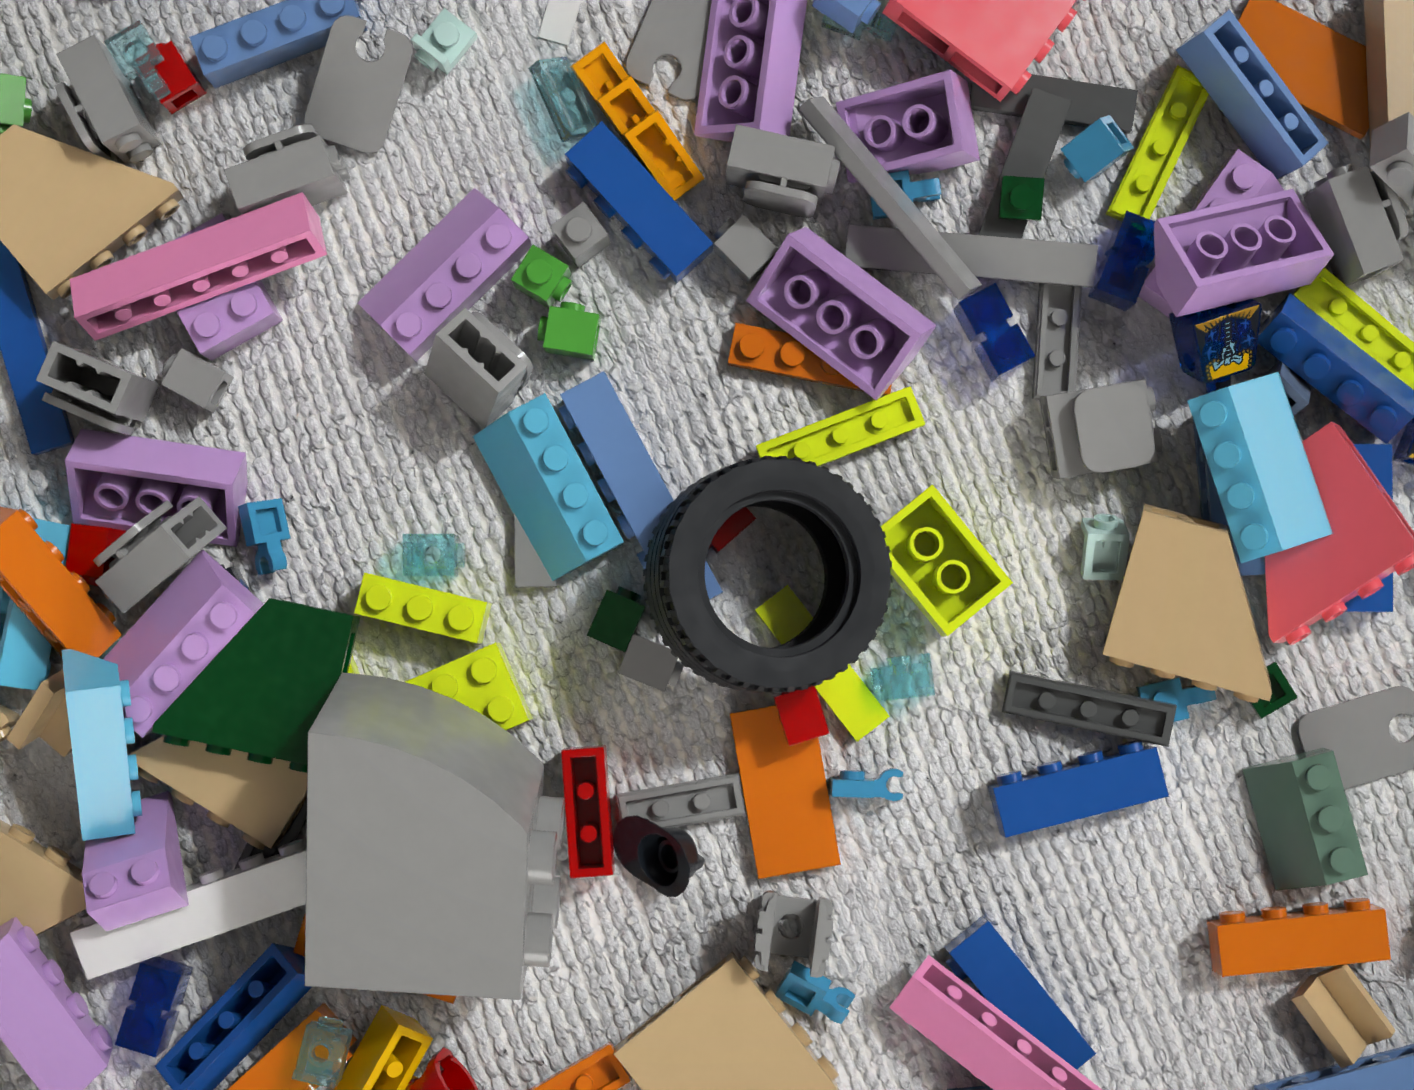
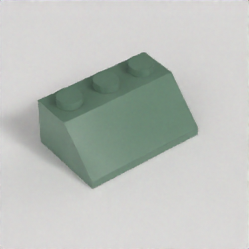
M1319 748L1241 768L1275 890L1326 886L1368 875L1334 751Z

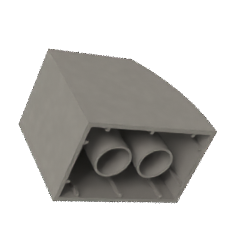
M342 672L308 732L305 986L520 1000L527 967L549 968L553 928L557 929L560 908L561 877H555L557 849L560 850L562 845L565 800L562 797L543 796L544 765L513 735L486 716L455 699L421 686L386 677Z

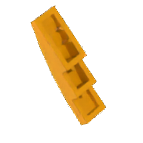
M605 42L596 46L570 66L637 160L674 201L705 179L659 111L654 110L632 76L627 75Z

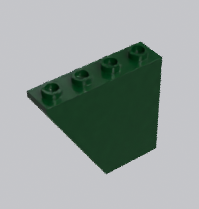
M269 598L155 721L152 732L165 735L163 742L189 747L190 740L206 744L205 751L230 756L232 749L248 752L247 760L272 764L273 759L276 758L290 761L289 769L307 773L308 732L342 672L348 673L360 616Z

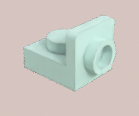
M444 8L422 36L415 33L411 38V42L417 51L414 56L422 65L432 72L439 68L448 75L478 36L475 31Z
M1096 514L1094 518H1082L1081 528L1084 532L1080 572L1084 580H1123L1130 538L1124 521L1111 514Z

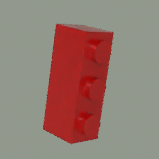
M606 745L564 748L561 750L570 878L613 875L615 862Z

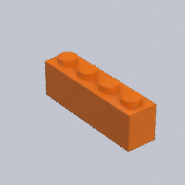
M0 507V587L61 657L62 650L73 649L97 658L100 657L122 636L113 624L116 621L115 616L103 604L99 602L96 604L88 595L90 591L89 585L77 573H70L62 564L64 560L63 554L51 542H44L35 532L38 528L37 523L27 512L22 509L16 510Z
M1368 898L1344 900V907L1328 908V903L1326 902L1302 904L1303 911L1287 912L1286 907L1281 906L1265 907L1260 909L1261 915L1246 917L1244 911H1225L1219 913V919L1207 920L1212 971L1222 977L1391 960L1385 909L1370 904V899Z
M323 1002L227 1090H316L322 1084L317 1077L329 1067L333 1072H336L353 1056L348 1049L357 1039Z

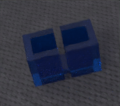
M1126 211L1118 219L1104 253L1107 257L1099 266L1094 280V287L1090 289L1088 297L1123 311L1129 310L1136 304L1149 268L1146 266L1153 261L1155 256V221Z
M996 283L958 302L953 309L970 342L978 339L982 333L986 337V340L981 342L974 351L991 382L1027 364L1035 357L1018 323L1011 327L1009 326L1008 321L1013 317V314Z
M158 956L140 962L129 1000L135 1001V1003L128 1006L125 1010L116 1038V1046L152 1057H157L169 1047L179 1015V1011L173 1009L183 1002L193 967ZM163 1010L168 1011L167 1013L161 1016Z

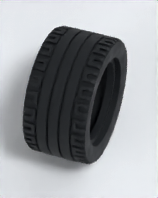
M764 456L762 458L756 457L740 461L719 469L688 486L685 491H682L667 506L668 510L666 513L660 516L658 525L652 531L654 536L648 542L647 547H649V550L644 559V562H647L646 569H643V576H645L643 589L647 592L645 602L650 608V619L654 620L656 624L654 628L662 636L664 645L672 649L671 654L674 657H678L685 667H690L693 670L692 673L704 677L710 683L746 692L780 693L804 690L811 686L820 685L824 680H831L836 677L837 673L847 670L848 664L855 663L859 659L858 655L869 648L868 643L875 639L877 628L883 624L884 620L882 618L888 610L886 605L887 599L891 597L892 592L890 590V583H893L892 576H890L892 561L889 556V546H886L884 539L886 538L885 531H882L880 527L881 522L878 517H874L873 509L870 504L867 505L864 501V496L861 493H856L853 490L854 486L850 482L846 483L842 480V476L830 473L829 469L825 466L818 467L815 462H805L797 457L788 459L787 456ZM744 507L770 508L796 520L814 540L824 567L823 596L812 621L796 637L773 648L751 644L730 631L715 613L706 590L705 562L712 539L722 524L731 515Z

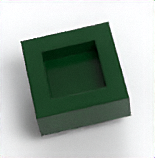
M1003 175L1001 179L998 219L1040 222L1045 178Z
M1276 661L1266 666L1272 689L1270 701L1259 698L1257 703L1249 702L1259 719L1266 717L1298 698Z

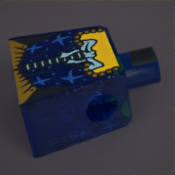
M1249 299L1176 317L1173 312L1169 313L1180 368L1185 374L1201 383H1206V394L1231 386L1232 375L1250 370L1255 365L1262 311L1261 303Z

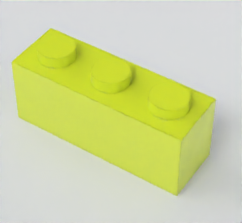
M364 572L354 614L482 644L492 603Z

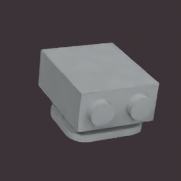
M95 35L56 54L73 86L71 89L64 82L55 85L56 92L78 135L89 151L106 159L112 158L110 151H112L126 163L128 161L138 162L144 160L153 153V148L161 145L118 59Z
M310 124L291 127L247 144L243 148V152L248 161L224 169L236 206L242 214L301 192L304 193L310 204L314 206L347 194L348 191L344 181L350 179L346 163L342 155L338 154L335 145L328 147Z
M736 124L727 161L726 184L745 188L743 201L751 206L797 217L811 218L814 217L817 204L822 205L824 194H833L841 161L833 159L835 146Z
M1351 164L1328 172L1326 174L1327 177L1314 183L1316 189L1305 196L1304 200L1312 220L1334 253V256L1329 261V265L1333 275L1342 283L1349 286L1371 278L1404 260L1398 241L1408 235L1406 216L1397 194L1374 171L1370 172L1368 165L1353 170Z
M464 308L435 335L424 374L484 429L513 403L517 391H520L527 385L533 371V366L527 355L489 319L479 312L471 313Z
M55 341L52 342L36 381L53 388L52 393H44L42 401L112 431L130 436L134 431V427L130 426L132 419L141 422L145 421L160 384Z
M1146 379L1041 396L1039 398L1052 478L1063 479L1159 462L1158 452H1162V438L1157 427L1153 428L1151 411L1156 409V400L1152 387H1147Z
M200 496L175 515L168 516L162 521V516L173 507L168 500L133 525L93 560L99 567L111 557L115 558L109 564L110 569L100 576L95 583L103 590L106 598L115 604L123 614L227 529Z

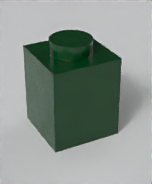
M618 586L616 593L607 589L586 636L626 652L646 609V606L639 604L641 595L621 586Z

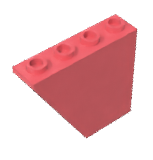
M889 0L882 13L1001 102L1010 91L1016 95L1021 91L1032 76L1026 70L1033 59L1039 64L1055 44L1049 37L1056 28L1063 32L1075 17L1077 11L1072 8L1076 0Z
M1332 421L1303 440L1302 443L1333 534L1264 556L1268 634L1273 643H1284L1287 641L1289 645H1293L1312 633L1309 626L1323 618L1325 622H1329L1347 611L1348 608L1345 606V603L1357 595L1361 599H1365L1379 591L1384 586L1381 580L1394 571L1400 576L1414 568V530L1342 427Z

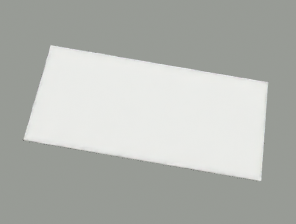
M549 0L538 37L569 45L582 0Z

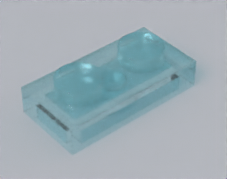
M567 56L537 60L528 68L561 142L580 140L598 125L576 75L570 68L571 64Z

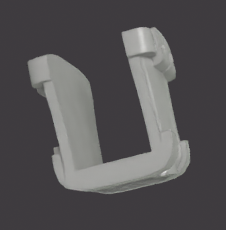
M771 890L762 894L761 908L758 909L756 927L759 930H755L754 950L756 951L755 967L761 971H768L770 953L804 957L809 960L810 977H822L825 973V961L829 959L831 951V940L828 939V937L832 938L833 918H831L833 904L831 900L826 897H819L818 900L777 895V891ZM787 914H795L803 922L801 933L793 938L785 937L779 931V921Z

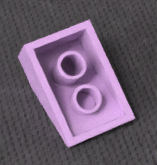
M952 70L836 102L837 113L888 173L909 170V175L941 171L980 160L968 81ZM846 168L848 182H858Z
M221 213L178 238L224 222L227 219ZM261 280L177 310L199 353L211 361L284 321Z
M169 791L141 799L142 816L134 817L135 834L85 841L82 880L86 911L105 931L189 905L172 795Z

